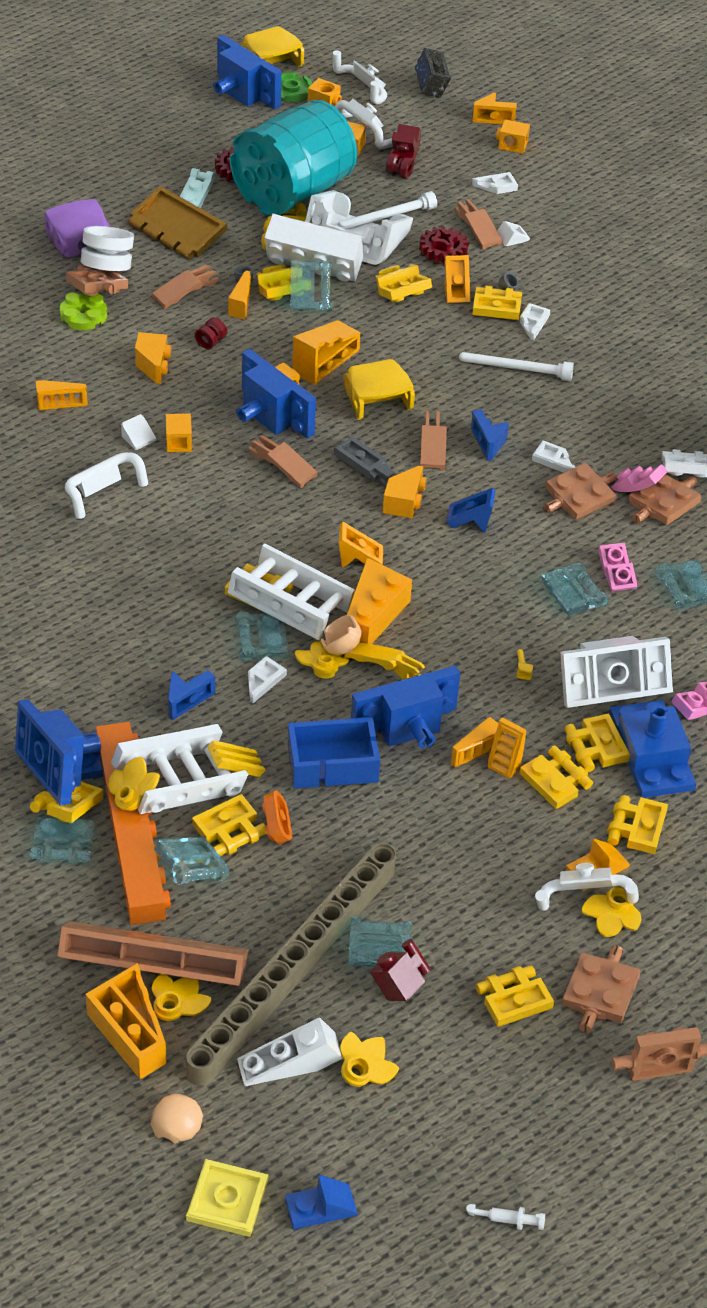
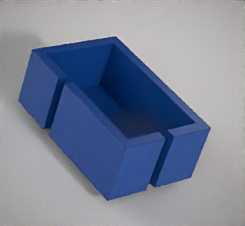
M373 717L288 723L287 746L294 789L319 787V782H324L325 786L379 782L380 756Z

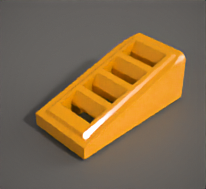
M250 271L243 273L228 297L229 316L244 320L247 316L251 286Z
M46 380L35 381L38 410L88 405L86 384ZM74 393H79V398H75Z
M489 717L452 747L451 765L455 768L490 752L498 722Z
M505 718L499 720L488 759V768L507 778L513 777L522 764L526 729Z

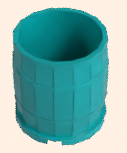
M310 100L305 104L292 107L266 120L255 129L249 128L237 135L232 142L234 153L230 155L232 175L242 196L248 203L254 202L260 207L259 212L266 216H272V214H284L292 209L294 205L310 199L311 195L325 191L342 178L351 174L357 163V145L349 123L335 106L324 100Z

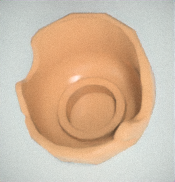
M348 614L336 619L324 629L326 641L322 638L321 642L328 653L333 655L351 652L357 646L361 639L362 631L354 616Z
M170 1094L163 1097L154 1108L150 1125L157 1138L165 1137L176 1144L179 1141L189 1140L195 1136L201 1128L203 1114L198 1103L192 1098L182 1094Z

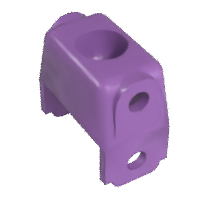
M96 199L80 200L59 205L45 211L44 214L47 236L55 248L67 258L81 255L82 248L87 247L82 242L84 228L89 226L110 227Z

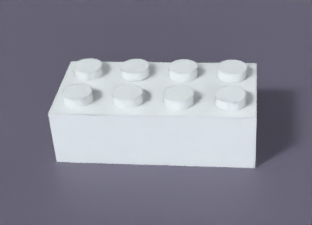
M272 214L265 235L268 260L278 265L287 264L293 267L294 265H300L302 270L314 271L321 276H334L345 282L349 280L356 281L363 260L362 236Z

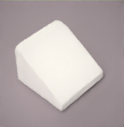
M503 221L497 230L504 246L530 240L522 227L514 223Z
M141 414L121 424L122 438L135 450L156 441L154 433Z

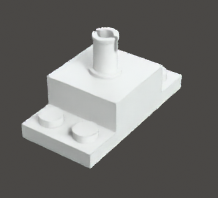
M634 636L580 643L581 649L560 652L564 705L567 708L673 692L670 639L667 637L638 640Z

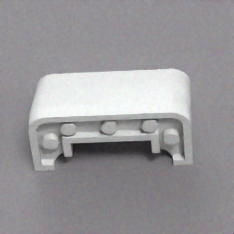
M332 190L311 195L305 220L307 223L362 236V261L376 265L383 263L409 233L413 218L397 214L390 218V220H382L381 225L370 222L348 229L338 227L340 221L354 218L355 216L349 215L351 208L350 199L345 194Z

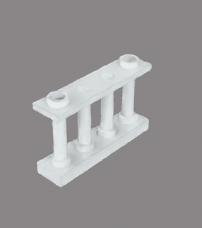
M267 544L262 545L258 561L259 566L248 573L237 567L231 575L228 588L229 594L317 640L324 636L329 613L335 607L348 612L355 589ZM267 572L282 576L273 585L260 579ZM290 583L302 589L296 597L283 591ZM314 595L325 601V603L316 608L306 603V601Z
M218 724L118 743L111 760L115 770H123L124 766L131 759L142 756L146 765L157 764L169 785L168 787L145 791L138 808L140 814L157 813L164 809L224 796L231 797L241 792L248 776L246 770L230 773L229 770L217 768L208 750V745L212 740L219 741L223 733ZM206 754L219 776L206 778L193 755ZM182 759L194 781L181 784L168 760Z

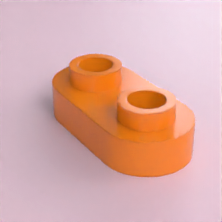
M275 790L264 796L262 809L267 819V825L265 826L267 836L271 841L281 845L292 839V830L286 801L281 793Z

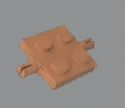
M80 264L77 267V271L66 272V281L88 296L98 295V292L102 291L113 295L120 292V289H128V279L116 271L91 269Z
M587 463L546 481L545 489L553 496L554 500L544 503V510L547 513H551L561 508L568 512L575 520L615 501L617 495L609 488L608 484L617 481L616 474L610 472L601 477Z
M665 474L656 484L643 490L632 492L629 495V502L640 510L632 515L633 521L639 524L648 517L668 525L701 501V494L691 489L692 486L697 484L696 478L690 475L684 481L679 482Z
M612 945L608 958H600L583 952L579 958L563 997V1006L577 1010L584 1015L579 1025V1029L582 1032L586 1029V1033H590L596 1019H608L618 1023L623 1021L640 977V969L619 962L624 951L620 946H618L616 951L617 945Z
M681 1027L662 1033L648 1032L636 1037L634 1049L629 1055L612 1057V1068L614 1071L629 1068L632 1081L692 1072L695 1062L701 1057L707 1056V1043L700 1044L701 1035L698 1027L689 1029Z

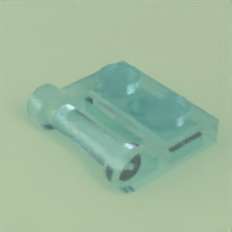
M291 261L290 309L333 310V302H330V270H333V262ZM314 270H321V301H314Z
M698 559L674 565L663 563L656 568L655 573L666 584L678 610L707 604V572ZM677 576L687 594H683L674 577Z
M581 562L543 574L542 582L567 616L594 607L599 609L609 603L608 596L604 592H600L586 573L587 569ZM576 579H578L581 582V584L590 594L589 596L585 593V591L582 589V587L579 585Z
M239 612L235 615V624L239 628L241 648L239 654L242 661H258L266 656L270 659L289 658L284 622L267 613L250 615L248 612ZM249 627H257L260 648L252 646Z
M205 837L158 840L154 850L172 872L173 882L177 885L187 884L192 880L214 879L215 881H225L229 877V867ZM209 865V867H204V868H192V869H188V868H187V867H191V866Z
M352 917L348 965L375 967L378 964V958L384 953L390 951L405 952L402 944L406 940L411 939L412 922L403 921V924L361 921L359 917ZM360 933L396 935V936H402V937L383 936V935H370V934H360Z

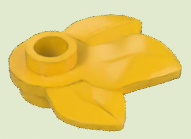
M321 641L313 642L310 650L295 651L297 661L302 665L312 667L314 674L320 678L328 679L334 677L339 667L347 665L349 662V658H344L345 654L333 655L328 653Z
M142 756L131 759L124 766L123 771L114 770L110 775L108 787L109 791L115 795V804L121 810H136L140 806L145 791L155 789L160 775L155 772L147 773L146 762Z
M620 886L611 888L606 895L591 896L582 907V914L597 918V930L604 937L615 936L623 927L637 931L641 924L640 912L633 906L634 904L627 901L626 890Z
M160 974L152 984V993L156 998L154 1001V1011L156 1016L164 1021H174L182 1015H199L210 1006L212 1001L211 997L198 994V979L182 977L173 982L168 975ZM166 1006H172V1007H174V1008H172V1009H166L165 1007H166Z
M349 1032L342 1040L340 1052L344 1062L341 1067V1074L348 1084L355 1087L364 1086L368 1082L384 1084L393 1079L397 1074L399 1067L390 1061L384 1060L385 1040L383 1037L370 1038L361 1042L353 1032ZM351 1069H358L361 1075L354 1074Z

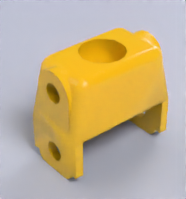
M279 26L247 34L244 36L243 42L240 43L241 46L270 64L286 59H291L298 67L304 64L302 42L295 35Z
M393 359L351 366L348 369V373H345L343 376L344 387L357 420L363 418L364 404L401 397L407 410L414 408V386L408 374Z

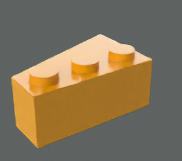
M337 320L293 336L292 369L300 374V378L316 385L359 351L360 332Z
M367 558L347 615L354 616L361 628L362 633L359 642L373 644L411 601L412 579Z
M138 963L85 994L87 1016L140 1080L166 1064V1042L155 1011H153L149 994L144 986Z

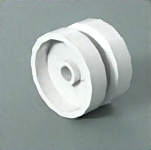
M89 226L84 228L82 242L87 247L82 248L81 263L91 268L108 271L130 269L132 254L127 250L133 248L134 234L124 229L107 226Z

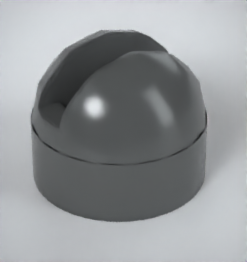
M248 266L237 267L234 270L237 283L245 271H250L252 282L253 269Z
M506 272L499 279L498 285L502 290H506V288H513L515 290L519 286V281L515 274Z

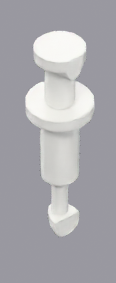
M469 1204L466 1207L469 1215L487 1216L491 1221L516 1224L517 1230H522L523 1224L538 1226L539 1230L544 1229L545 1213L536 1215L525 1214L524 1207H520L519 1211L492 1208L489 1211L476 1209L475 1204Z

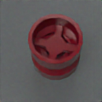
M394 151L389 154L386 162L387 173H398L403 178H408L414 167L413 157L408 155L403 157L400 153Z
M212 317L205 322L204 326L199 327L195 331L194 337L199 346L210 350L217 344V341H221L226 337L227 328L220 319Z

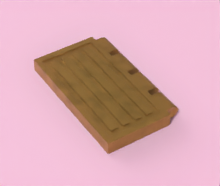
M159 186L130 213L131 218L128 221V225L140 232L143 231L145 235L156 241L159 240L161 244L173 251L176 250L178 254L187 259L194 256L199 257L228 230L227 223L162 186Z

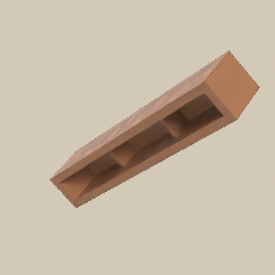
M69 921L61 927L57 957L130 968L138 963L142 971L240 986L245 978L249 949Z

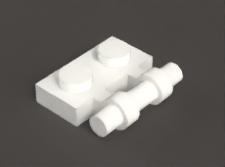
M672 449V452L662 451L661 461H663V466L669 474L679 476L683 473H689L697 477H707V454H703L702 451H694V453H683L676 449Z

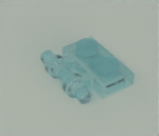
M37 817L33 846L42 848L31 847L30 859L42 860V863H51L52 860L68 861V864L78 865V862H90L91 851L80 849L92 850L95 820L76 819L74 822L69 823L62 822L58 818ZM54 847H56V848H69V849H54Z

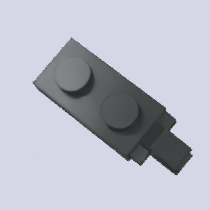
M353 436L334 448L335 456L372 481L377 479L378 483L384 487L387 486L388 479L395 475V472L387 464V459Z

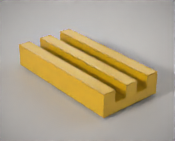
M212 740L208 745V750L217 768L234 772L246 770L248 775L261 777L266 771L264 766H260L262 763L261 759L256 757L258 753L254 749Z

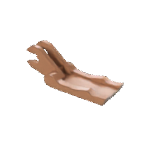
M470 199L465 200V205L460 201L457 202L458 207H455L456 214L469 225L482 250L489 246L502 245V238L484 208L478 210Z
M205 265L192 271L186 270L154 291L152 298L156 299L165 310L172 304H176L188 293L200 290L202 287L214 285L219 278L215 277L209 280L216 273L214 270L208 271L211 268L210 265Z
M426 410L425 425H422L420 466H423V469L440 468V470H445L447 426H440V411H436L435 425H429V410Z
M263 435L258 436L261 442L251 441V444L255 447H249L252 455L273 463L300 489L312 478L317 477V471L285 442L276 444Z

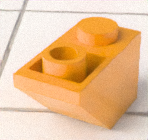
M138 332L135 345L136 366L157 384H161L162 376L167 375L168 360L166 359L171 358L172 347L167 345V335Z
M423 466L414 467L388 479L383 500L384 514L413 518L415 509L420 510L422 494L419 493L425 492L427 478L423 477Z

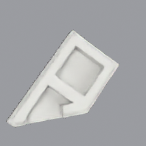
M510 172L472 178V185L474 187L495 194L517 191L518 184Z
M542 441L532 455V461L563 473L575 468L571 464L565 448L546 441Z

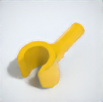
M303 203L296 204L294 208L284 214L302 216L306 220V206Z
M522 649L517 650L518 670L516 677L531 681L533 665L525 663L524 652Z

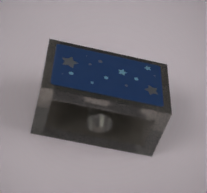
M424 48L414 67L421 93L426 96L441 98L451 80L444 53Z

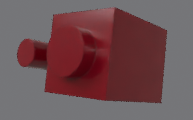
M408 939L402 944L405 952L390 951L384 953L378 958V964L370 971V974L388 1001H407L424 984L425 980L422 976L431 970L412 939Z

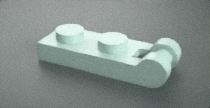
M192 168L190 177L180 197L201 208L214 182L215 172L207 171L205 173L200 172V169Z

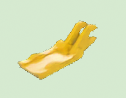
M359 642L351 652L346 653L344 658H353L358 662L377 663L388 671L393 669L402 680L421 675L418 674L420 672L418 669L425 668L421 662L405 655L404 651Z

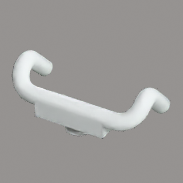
M334 51V72L336 74H353L370 88V99L373 104L383 103L387 98V92L384 89L386 84L374 75L379 70L371 64H368L369 68L366 69L355 60L353 62L354 65H341V52Z
M354 99L350 102L341 100L336 103L335 107L345 118L354 116L374 132V143L378 149L393 147L392 138L383 140L381 127L384 125L373 114L377 110L370 103L366 104V108Z
M120 453L69 478L65 483V491L71 497L75 517L82 519L86 516L82 497L76 486L78 485L85 498L121 480L118 469L119 464L132 463L135 467L138 485L140 487L147 486L146 469L141 457L134 453Z
M581 863L576 865V870L561 871L560 879L549 881L536 892L535 898L539 910L546 911L549 908L550 895L556 891L620 886L626 890L627 901L631 904L638 902L639 893L637 885L631 878L625 875H611V867L594 869V865L591 863Z

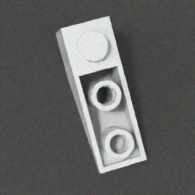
M317 1018L237 1058L245 1086L316 1072L343 1059L336 1033L321 1018Z

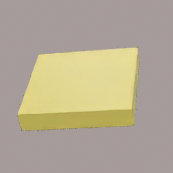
M205 1159L186 1214V1221L250 1237L266 1189L268 1174Z

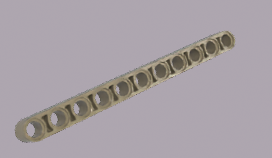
M387 843L374 845L193 1044L186 1055L187 1077L190 1082L196 1085H205L217 1076L389 882L395 873L396 851L394 847Z

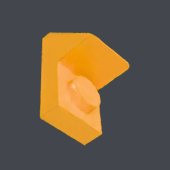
M492 93L474 102L472 122L503 124L504 120L515 121L517 103L496 102V93Z
M469 255L445 256V281L443 285L447 303L470 302Z
M342 522L339 527V549L342 568L355 558L364 564L367 558L383 565V545Z
M593 839L590 853L566 865V871L576 870V865L581 863H591L594 865V869L611 867V875H614L628 868L630 864L612 844Z

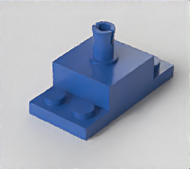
M222 35L218 37L217 73L219 74V80L213 83L214 91L218 95L225 92L247 107L258 101H262L274 110L281 107V70L227 36Z
M250 348L242 352L243 406L236 409L239 420L247 422L253 417L276 435L290 426L295 432L302 434L307 439L315 435L316 397Z
M455 665L352 694L351 719L373 717L375 732L380 731L389 747L414 739L417 740L420 748H425L423 741H425L427 747H430L436 740L433 734L440 732L442 714H447L457 708L460 671Z
M29 699L18 701L15 752L60 806L71 804L72 792L75 787L81 786L83 754L100 752L101 742L99 736L95 734L84 737V734L61 709L40 712Z
M663 700L610 707L609 715L630 753L629 762L627 763L640 797L646 798L695 791L696 781L688 764L691 746L674 706L665 707Z

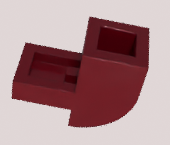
M399 124L397 132H393L392 136L393 151L400 153L403 157L406 155L411 156L415 160L421 140L420 127Z

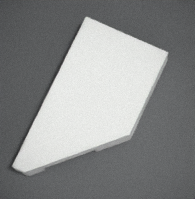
M529 303L521 314L520 324L531 340L536 338L549 318L550 310Z
M267 656L248 671L250 702H256L287 675V669Z

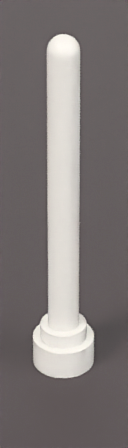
M432 191L426 192L418 200L340 221L338 227L348 229L419 208L429 211L437 208V199Z
M462 352L459 355V359L462 362L554 374L561 378L562 381L571 382L573 375V362L564 361L563 364L552 365Z

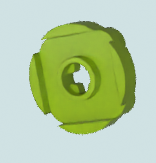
M74 292L68 293L65 296L66 299L60 305L61 321H65L68 323V327L75 330L94 329L96 324L100 322L103 324L107 319V305L100 294L88 296Z

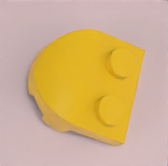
M284 264L263 268V273L257 272L259 292L269 300L282 299V296L288 294L299 296L304 294V291L311 290V281L303 276L302 266L294 265V267L286 268Z
M410 264L409 267L400 269L399 265L391 266L380 270L379 275H376L379 295L389 299L391 302L402 301L408 295L423 294L424 290L432 288L431 279L420 275L418 265Z

